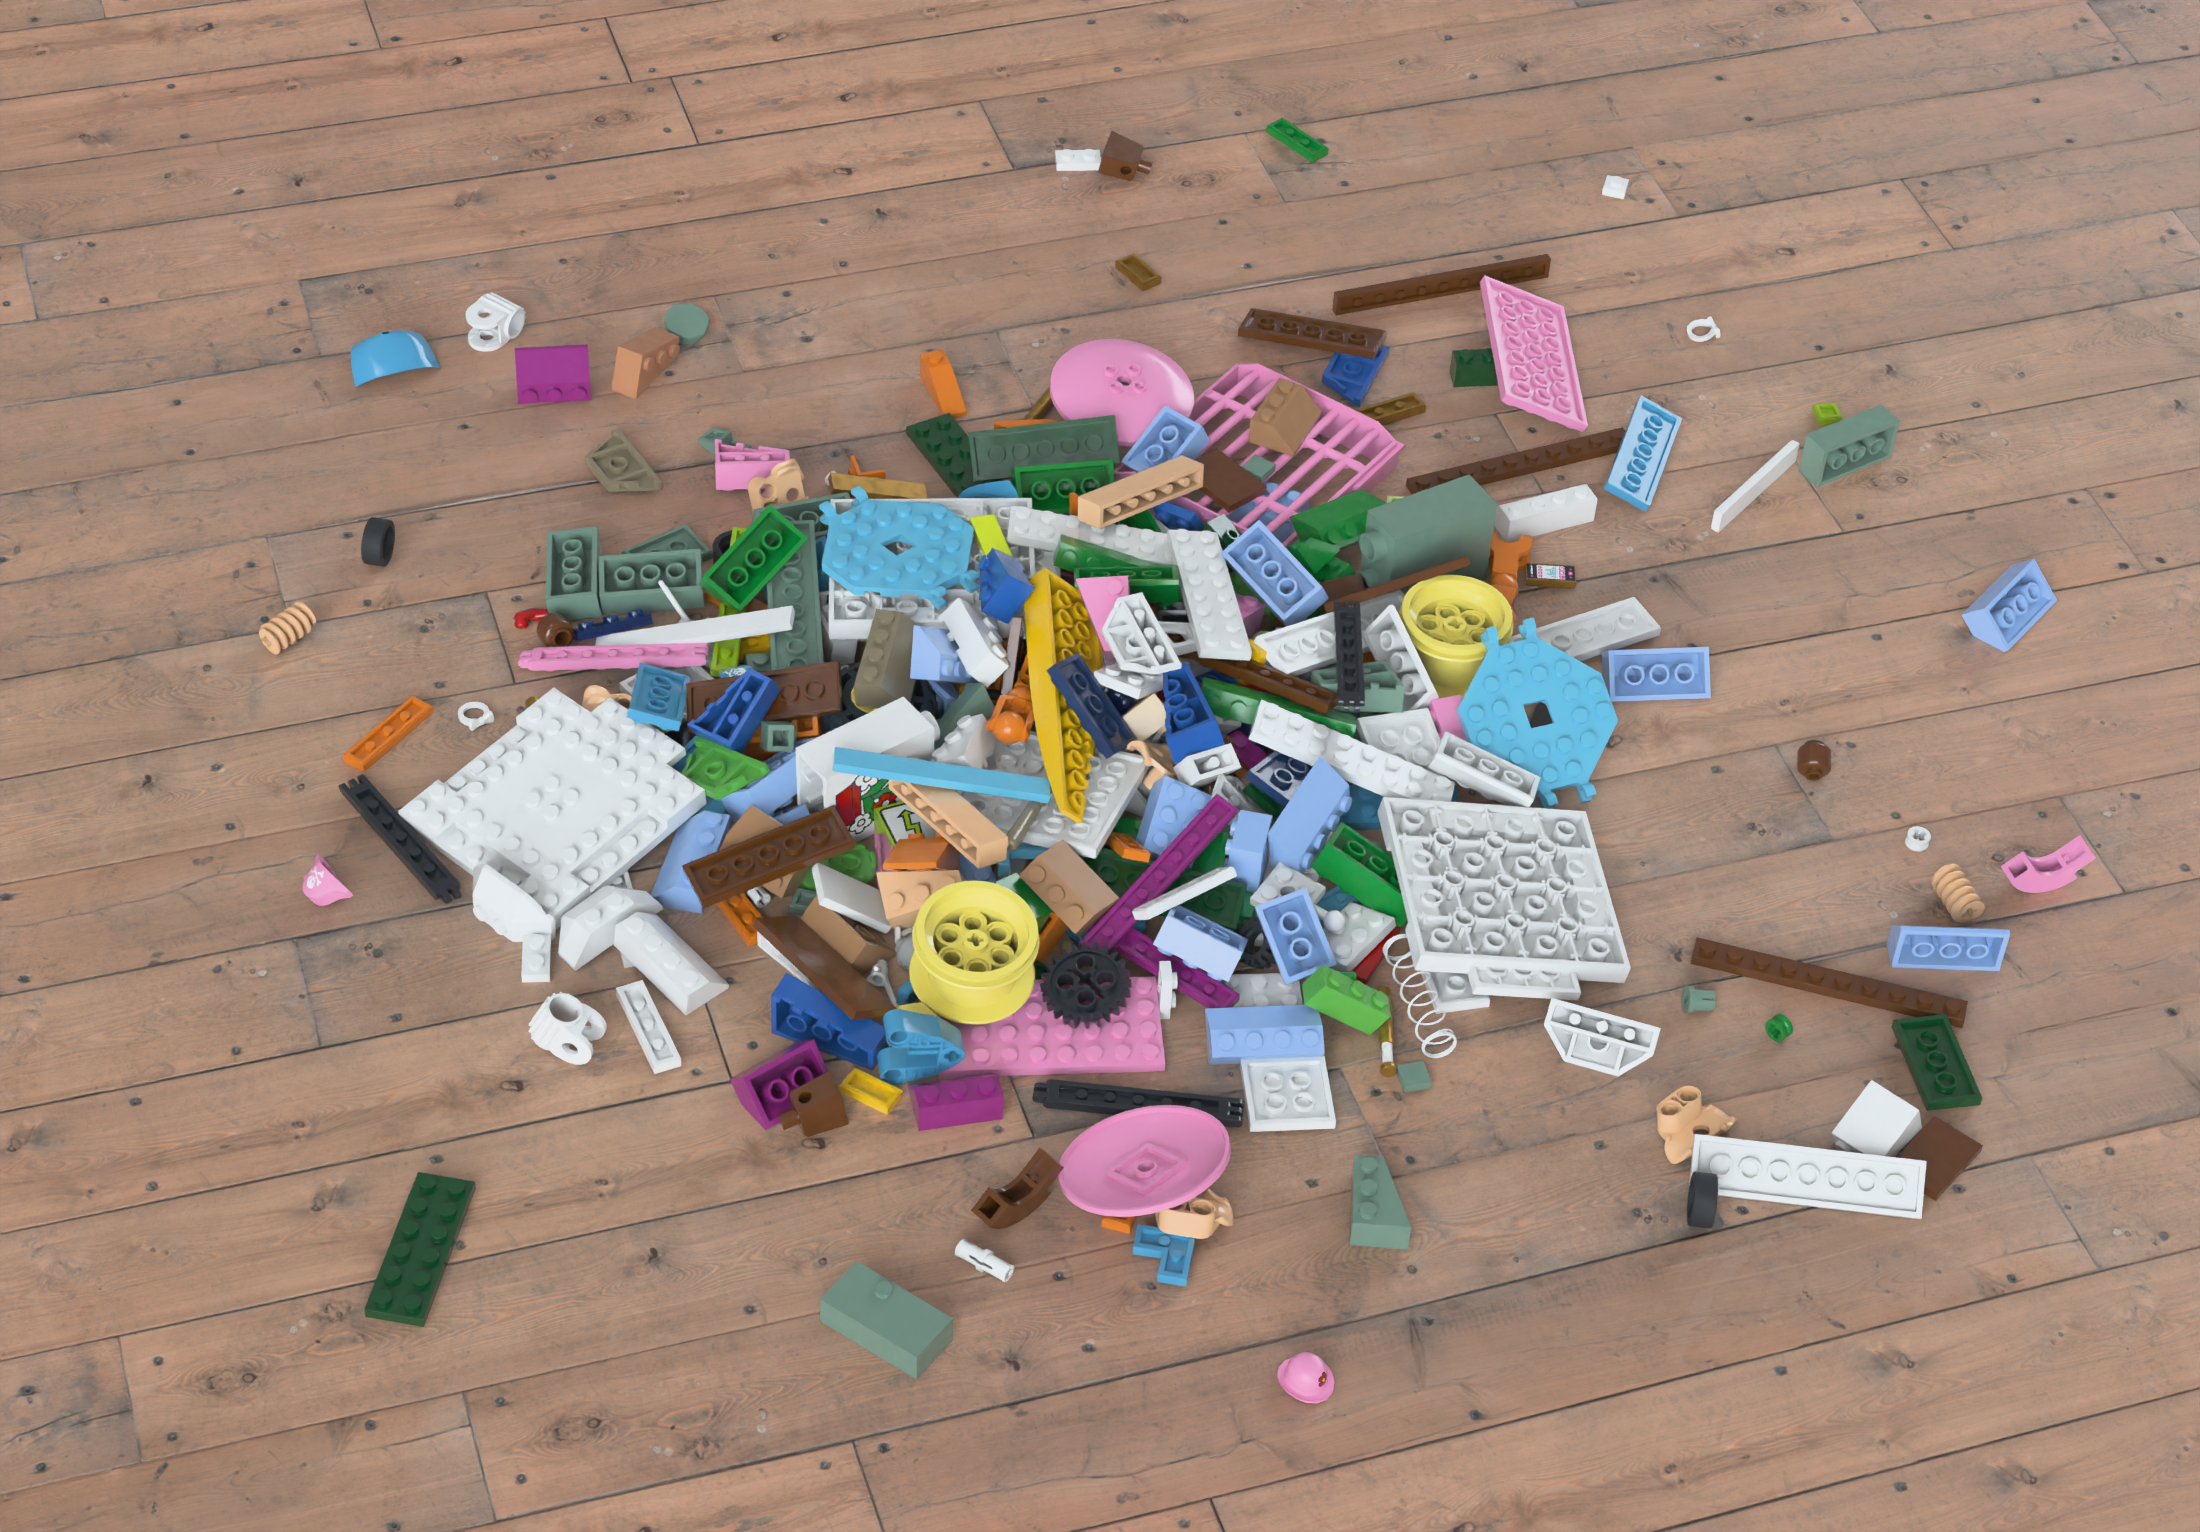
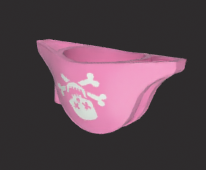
M318 853L310 871L303 877L302 887L304 894L319 906L329 905L339 899L352 897L353 894L341 883L324 857Z

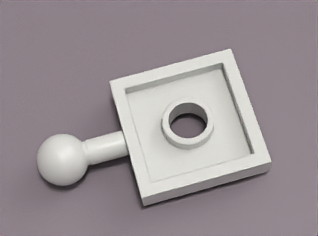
M1281 862L1277 864L1250 898V905L1255 907L1282 897V893H1292L1306 887L1318 919L1323 921L1325 928L1331 932H1338L1345 926V917L1340 911L1332 910L1328 912L1316 905L1325 894L1326 887Z

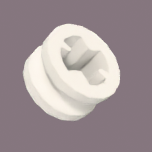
M1912 827L1907 832L1905 844L1913 851H1924L1929 846L1931 834L1923 827Z

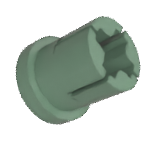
M1686 985L1681 996L1683 1012H1712L1715 1008L1716 1000L1710 999H1716L1715 991L1694 989L1693 986Z

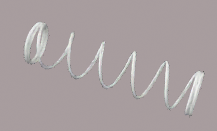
M1406 934L1393 936L1384 944L1383 953L1386 961L1391 966H1394L1392 972L1393 979L1399 985H1402L1400 996L1405 1003L1409 1004L1408 1016L1414 1023H1417L1415 1033L1416 1037L1423 1042L1422 1052L1430 1058L1446 1056L1452 1052L1457 1044L1453 1030H1438L1425 1040L1418 1034L1419 1025L1436 1024L1444 1019L1446 1012L1441 1009L1432 1010L1426 1013L1419 1021L1414 1020L1410 1013L1411 1005L1424 1006L1436 1000L1438 992L1435 990L1424 991L1418 994L1411 1003L1404 998L1402 993L1404 986L1416 987L1426 983L1430 978V973L1419 971L1410 975L1403 983L1399 982L1395 976V969L1410 968L1414 964L1397 966L1401 960L1411 956L1410 951L1401 956L1393 957L1388 955V949L1395 940L1407 938ZM1426 973L1428 975V978L1422 983L1405 985L1411 977L1417 974ZM1428 992L1435 993V998L1423 1004H1413V1001L1422 994ZM1433 1012H1443L1442 1018L1435 1022L1420 1023L1422 1019ZM1438 1036H1450L1441 1042H1429ZM1451 1038L1454 1040L1452 1046L1444 1052L1430 1054L1425 1051L1426 1044H1442Z

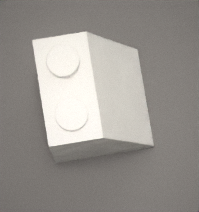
M1871 1080L1833 1130L1834 1146L1838 1151L1896 1157L1922 1130L1920 1112L1914 1106Z

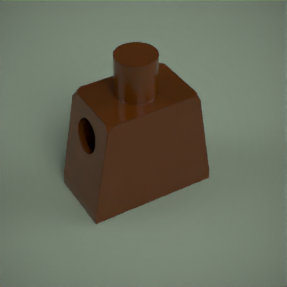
M1111 131L1098 173L1131 181L1136 170L1149 175L1153 162L1141 158L1144 149L1142 145Z
M830 1071L790 1092L789 1098L792 1108L777 1114L783 1130L799 1124L806 1137L849 1124L840 1090Z

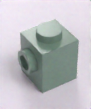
M761 721L760 747L766 751L793 752L797 739L795 725L788 721Z

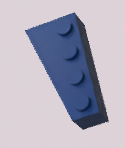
M1183 663L1180 669L1164 672L1163 691L1165 696L1164 709L1166 712V742L1174 763L1181 762L1187 756L1225 744L1216 718L1188 663Z
M788 973L785 974L771 995L772 1033L794 1042L814 1039L819 1051L870 1070H874L878 1064V1052L888 1048L884 1026L871 1019L852 1020L824 993Z

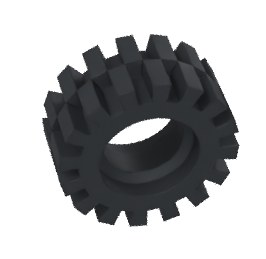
M1258 916L1250 917V920H1243L1244 926L1238 925L1236 929L1240 931L1239 935L1247 938L1248 941L1239 962L1258 969L1272 967L1271 963L1276 964ZM1260 933H1262V947L1257 953H1255V940Z

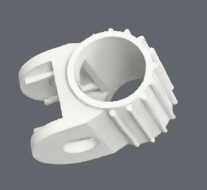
M492 292L481 296L466 311V321L473 327L468 333L469 345L479 351H494L501 348L510 339L516 338L525 324L526 312L523 311L524 308ZM481 313H490L485 318L479 317ZM484 335L493 336L490 340L481 339Z
M560 992L559 994L553 993L551 997L548 996L529 1023L531 1027L528 1032L531 1033V1039L539 1047L550 1050L552 1054L568 1063L581 1065L589 1062L593 1055V1044L589 1041L600 1039L604 1035L607 1025L604 1018L596 1010L580 1003L577 998L569 995V993ZM589 1022L591 1026H585V1024ZM570 1044H573L578 1050L570 1049Z

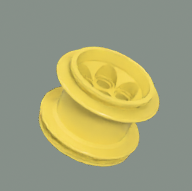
M1441 575L1415 584L1405 594L1398 612L1439 699L1455 695H1461L1463 699L1487 652L1480 637L1481 634H1485L1486 628L1496 626L1499 646L1508 644L1513 634L1512 609L1507 599L1493 586L1467 576Z
M963 881L950 884L936 891L924 902L913 926L912 942L914 952L909 966L910 982L919 1000L935 1014L950 1021L963 1024L978 1025L1002 1020L1019 1010L1030 997L1034 987V961L1037 957L1040 943L1037 921L1029 905L1010 889L985 881Z

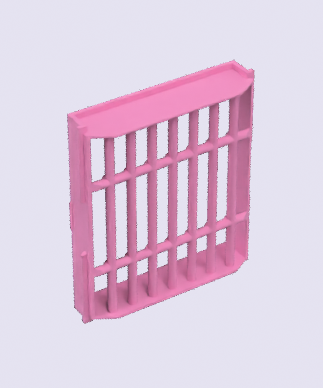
M1237 363L1194 400L1190 419L1201 426H1204L1222 409L1229 408L1235 411L1230 418L1208 436L1210 442L1197 458L1242 419H1251L1256 412L1253 409L1262 404L1279 378L1296 384L1300 383L1259 363ZM1302 385L1321 409L1322 414L1296 454L1303 448H1310L1316 452L1267 497L1261 495L1252 500L1258 503V505L1238 523L1231 522L1243 534L1248 530L1247 527L1265 511H1273L1279 515L1266 526L1273 534L1286 521H1291L1289 517L1298 514L1297 511L1343 468H1351L1358 473L1327 502L1361 489L1370 492L1398 465L1399 453L1405 448V445L1396 441L1378 421ZM1241 395L1249 399V401L1243 405L1234 401V399ZM1250 427L1222 452L1231 457L1249 441ZM1321 434L1330 440L1322 444L1314 440V438ZM1341 444L1350 450L1342 454L1334 450V448ZM1259 446L1239 465L1242 467L1255 454L1263 457L1270 449ZM1283 453L1273 462L1276 464L1275 472L1262 483L1264 484L1293 456ZM1361 454L1372 460L1364 466L1354 458ZM1323 458H1330L1336 461L1288 507L1276 502ZM1121 463V465L1114 469L1115 482L1137 472ZM1191 492L1167 501L1195 512L1203 525L1222 514L1228 517L1232 513L1227 512L1223 508L1217 513L1207 509L1206 507L1213 500L1204 495L1196 503L1186 498ZM1148 509L1151 515L1155 517L1156 514L1153 509ZM1296 531L1282 543L1286 549L1291 543L1299 539Z

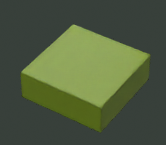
M1836 403L1815 404L1812 407V413L1819 426L1831 425L1843 420Z

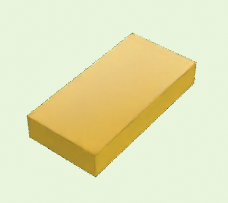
M855 1067L839 1085L840 1093L886 1115L891 1112L903 1097V1090Z

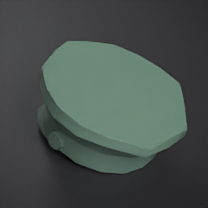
M678 303L665 313L664 324L667 332L680 336L679 344L683 345L699 342L704 337L710 323L708 315L694 304Z

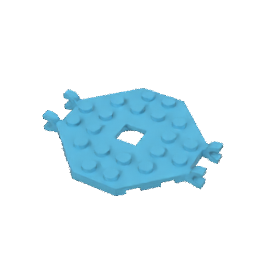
M860 486L851 489V494L857 498L851 502V506L854 508L840 515L836 513L835 508L830 502L826 501L819 504V509L825 514L820 516V522L829 526L822 559V571L852 594L865 595V591L880 592V596L900 598L902 594H917V599H928L939 610L947 606V601L941 596L947 594L948 588L960 583L969 593L979 590V585L973 581L979 577V573L973 569L968 571L974 527L944 505L870 500L865 490ZM894 542H902L911 545L913 548L896 556L884 546Z
M1534 618L1523 620V625L1518 627L1523 637L1522 641L1500 646L1498 644L1499 637L1496 626L1486 628L1485 634H1481L1480 637L1487 652L1456 709L1467 742L1541 777L1536 791L1541 808L1554 809L1553 806L1559 803L1552 791L1573 786L1577 788L1581 803L1591 801V797L1596 796L1597 793L1593 784L1589 783V778L1618 722L1602 674L1536 636L1537 629ZM1542 702L1547 705L1553 723L1531 728L1523 706Z

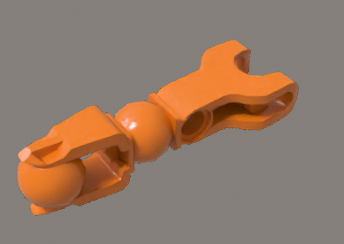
M1493 531L1488 567L1491 569L1489 585L1502 593L1509 602L1512 609L1514 628L1517 620L1513 608L1519 592L1517 572L1525 569L1526 562L1530 563L1532 536L1520 535L1518 541L1507 543L1499 540L1496 532Z
M1027 655L1014 688L1007 692L1006 695H1000L992 717L986 724L987 731L993 732L996 739L1003 744L1012 745L1019 741L1021 743L1027 742L1035 721Z

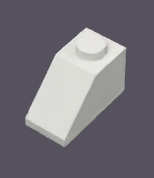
M1229 743L1187 756L1173 768L1179 782L1193 788H1198L1217 780L1221 774L1228 775L1239 770L1241 765L1232 744Z

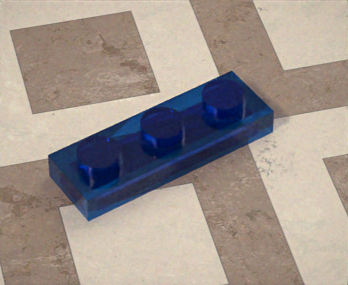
M642 609L628 611V616L618 618V615L603 617V622L595 624L593 621L578 623V628H574V640L580 642L653 624L652 616L650 613L643 612Z

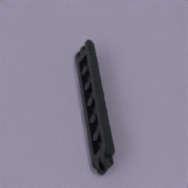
M1334 601L1338 706H1343V712H1349V706H1354V712H1360V706L1365 707L1360 602H1354V607H1350V602H1344V607H1340V603Z
M364 774L357 776L358 782L354 778L349 780V787L345 783L339 785L342 795L435 900L441 898L445 904L452 902L450 894L454 899L462 896L459 890V881Z
M1053 1079L1047 1080L1046 1083H1035L1032 1100L1036 1103H1043L1044 1107L1050 1109L1116 1115L1147 1106L1178 1105L1204 1111L1214 1116L1226 1127L1239 1128L1243 1124L1244 1100L1239 1098Z

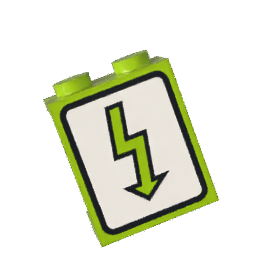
M903 801L874 809V828L877 834L885 833L892 848H894L899 839H908V834H925V838H935L934 833H938Z

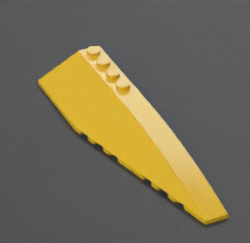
M1045 567L1030 577L1029 583L1033 584L1035 589L1024 602L1031 700L1039 746L1058 808L1062 814L1080 824L1083 822L1086 797L1083 794L1089 785L1086 775L1091 772L1092 766L1089 763V758L1093 757L1095 742L1090 734L1083 729L1081 721L1075 712L1069 708L1065 697L1058 687L1052 683L1051 677L1046 670L1079 652L1094 675L1096 670L1103 668L1102 649L1079 591Z

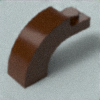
M1039 1148L1013 1181L998 1189L988 1187L971 1211L992 1229L1010 1227L1030 1215L1051 1194L1048 1190L1049 1186L1064 1167L1045 1150Z

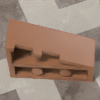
M654 327L619 345L611 390L637 399L676 359L680 350L678 345L680 336Z

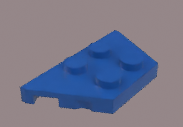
M1382 346L1375 359L1335 352L1323 373L1322 382L1355 406L1360 407L1389 354V347Z

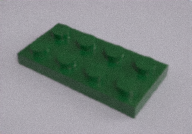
M1946 1014L1893 1020L1892 1030L1926 1111L1981 1104L1982 1095Z

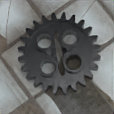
M1083 942L1082 949L1078 950L1072 944V952L1068 953L1065 949H1061V958L1055 955L1052 956L1054 965L1046 963L1047 973L1041 974L1043 982L1040 984L1041 992H1043L1042 999L1043 1002H1047V1011H1053L1055 1019L1063 1016L1064 1025L1073 1020L1074 1028H1077L1080 1022H1084L1086 1029H1089L1090 1022L1094 1021L1097 1027H1100V1019L1104 1018L1110 1023V1014L1113 1013L1119 1016L1118 1006H1127L1125 998L1131 997L1130 989L1128 988L1132 987L1131 979H1129L1130 971L1125 968L1124 959L1118 961L1117 952L1109 955L1108 946L1099 951L1097 943L1093 945L1092 949H1088L1086 942ZM1083 966H1090V967H1091V968L1088 969V970H1081V969H1080V968L1083 967ZM1104 982L1112 983L1106 987L1100 986ZM1065 984L1072 985L1070 988L1067 989L1061 988V986ZM1084 1001L1092 1002L1089 1005H1081Z

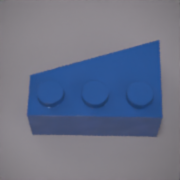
M992 548L987 556L984 555L978 564V569L980 570L979 600H981V612L1009 624L1011 618L1015 616L1035 589V586L1029 583L1030 578L1024 575L1025 569L1018 559Z
M751 668L725 690L726 693L714 704L711 702L701 716L687 724L696 736L741 754L743 753L780 692V689L771 678Z

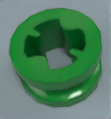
M1776 1014L1765 1023V1030L1771 1039L1776 1042H1782L1793 1033V1026L1786 1016Z

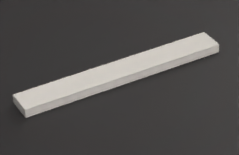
M793 606L601 635L597 636L595 646L710 643L788 631L793 628L795 611Z

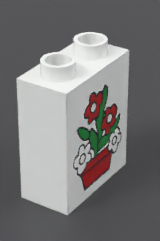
M901 697L796 747L797 805L806 804L810 814L834 805L855 843L874 834V809L902 802V800L889 789V780L832 771L835 747L906 758L918 757L920 760L930 761L934 752V742L940 738V729L937 721L930 712L923 711L920 713L904 697Z

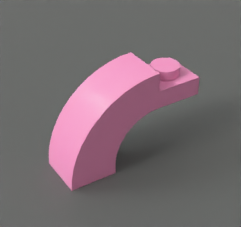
M2079 835L2052 854L2035 858L2021 852L2002 865L2001 868L2012 885L2018 890L2028 893H2041L2060 888L2078 878L2075 872L2096 859L2085 840Z

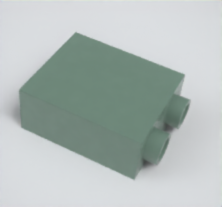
M1469 474L1369 509L1365 533L1361 534L1359 538V546L1362 552L1361 570L1356 572V574H1361L1365 590L1464 556L1469 557L1471 565L1445 575H1461L1478 580L1486 579L1497 503ZM1413 586L1401 589V591L1405 595Z

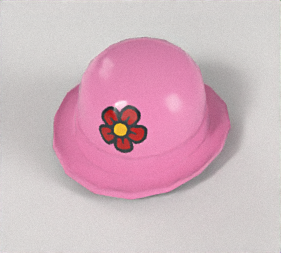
M1310 1352L1298 1353L1292 1358L1285 1360L1278 1367L1277 1378L1279 1384L1295 1399L1305 1403L1317 1404L1327 1400L1333 1393L1335 1381L1332 1371L1316 1354Z

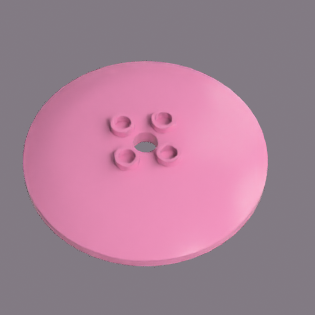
M1100 339L1080 344L1062 355L1051 373L1050 395L1056 410L1062 418L1068 421L1115 415L1119 446H1133L1165 405L1189 419L1193 410V387L1183 369L1164 353L1138 342L1122 339ZM1120 382L1127 383L1128 385L1124 386Z
M1156 1105L1136 1108L1113 1115L1094 1124L1073 1140L1059 1162L1064 1168L1059 1173L1058 1178L1061 1189L1068 1200L1088 1212L1115 1217L1152 1214L1185 1203L1209 1188L1221 1176L1228 1165L1231 1155V1143L1228 1132L1223 1124L1214 1116L1199 1109L1178 1105Z

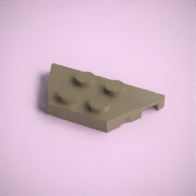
M619 428L613 431V437L608 441H601L596 449L591 450L585 456V464L607 492L662 490V481Z

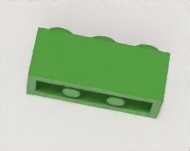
M1322 965L1302 983L1304 1005L1368 1035H1371L1391 1017L1388 995L1327 966Z

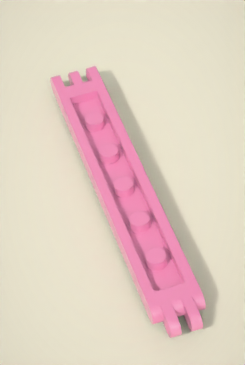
M707 643L535 647L530 651L521 652L518 665L531 671L545 670L549 672L555 670L578 671L581 669L639 668L640 663L654 667L674 668L704 666L710 646Z

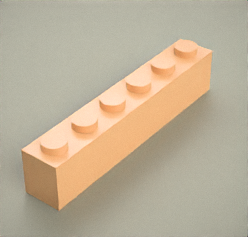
M1181 455L1078 496V520L1101 529L1203 487L1204 464Z
M889 780V789L978 869L1006 860L1007 847L1009 845L1008 836L954 789Z

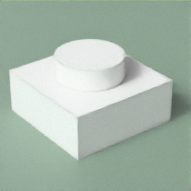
M1607 175L1602 195L1624 199L1629 179Z

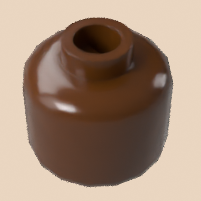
M550 613L539 621L537 635L547 647H568L574 639V629L564 616Z
M1819 740L1805 742L1797 751L1798 772L1813 781L1820 780L1828 775L1831 771V749Z

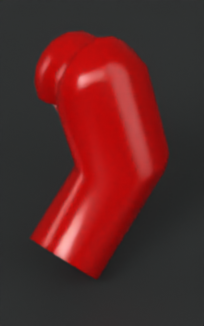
M530 608L517 612L513 618L515 620L514 626L517 629H526L528 621H540L549 614L548 609Z

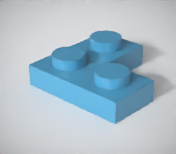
M1138 1224L1132 1254L1161 1259L1157 1282L1186 1286L1195 1238L1168 1234L1161 1231L1159 1227Z

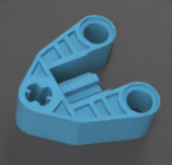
M893 1009L884 1014L883 1022L886 1040L892 1047L884 1048L877 1054L880 1079L891 1085H897L936 1076L964 1060L965 1051L961 1031L940 1017L902 1009Z

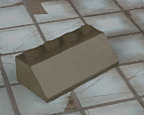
M876 609L855 680V704L857 706L880 708L901 697H904L909 703L911 702L917 680L910 679L914 625H918L903 612Z

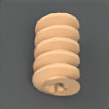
M296 602L291 607L286 608L284 612L270 619L268 623L261 625L259 636L266 648L271 653L277 655L281 649H286L289 644L295 643L296 638L300 639L304 636V633L311 632V625L316 624V619L307 605L302 602Z
M1945 865L1934 874L1931 881L1932 887L1955 922L1968 923L1981 916L1985 910L1984 903L1975 894V889L1971 886L1970 881L1966 879L1965 873L1961 871L1959 865Z

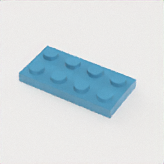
M640 663L627 718L640 724L649 723L656 725L666 731H679L686 701V683L690 682L691 676Z

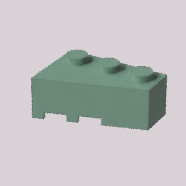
M1387 661L1363 663L1365 707L1360 706V712L1403 713L1404 684ZM1336 667L1312 671L1311 683L1337 693ZM1337 705L1332 710L1343 711V706ZM1349 706L1350 712H1354V706Z
M967 683L963 688L964 691L955 701L950 703L949 709L942 718L936 720L940 729V738L934 742V751L945 742L944 738L955 730L958 726L957 722L962 717L983 714L987 721L992 717L994 706L983 683Z
M1354 1155L1351 1177L1349 1245L1408 1250L1411 1225L1384 1157Z

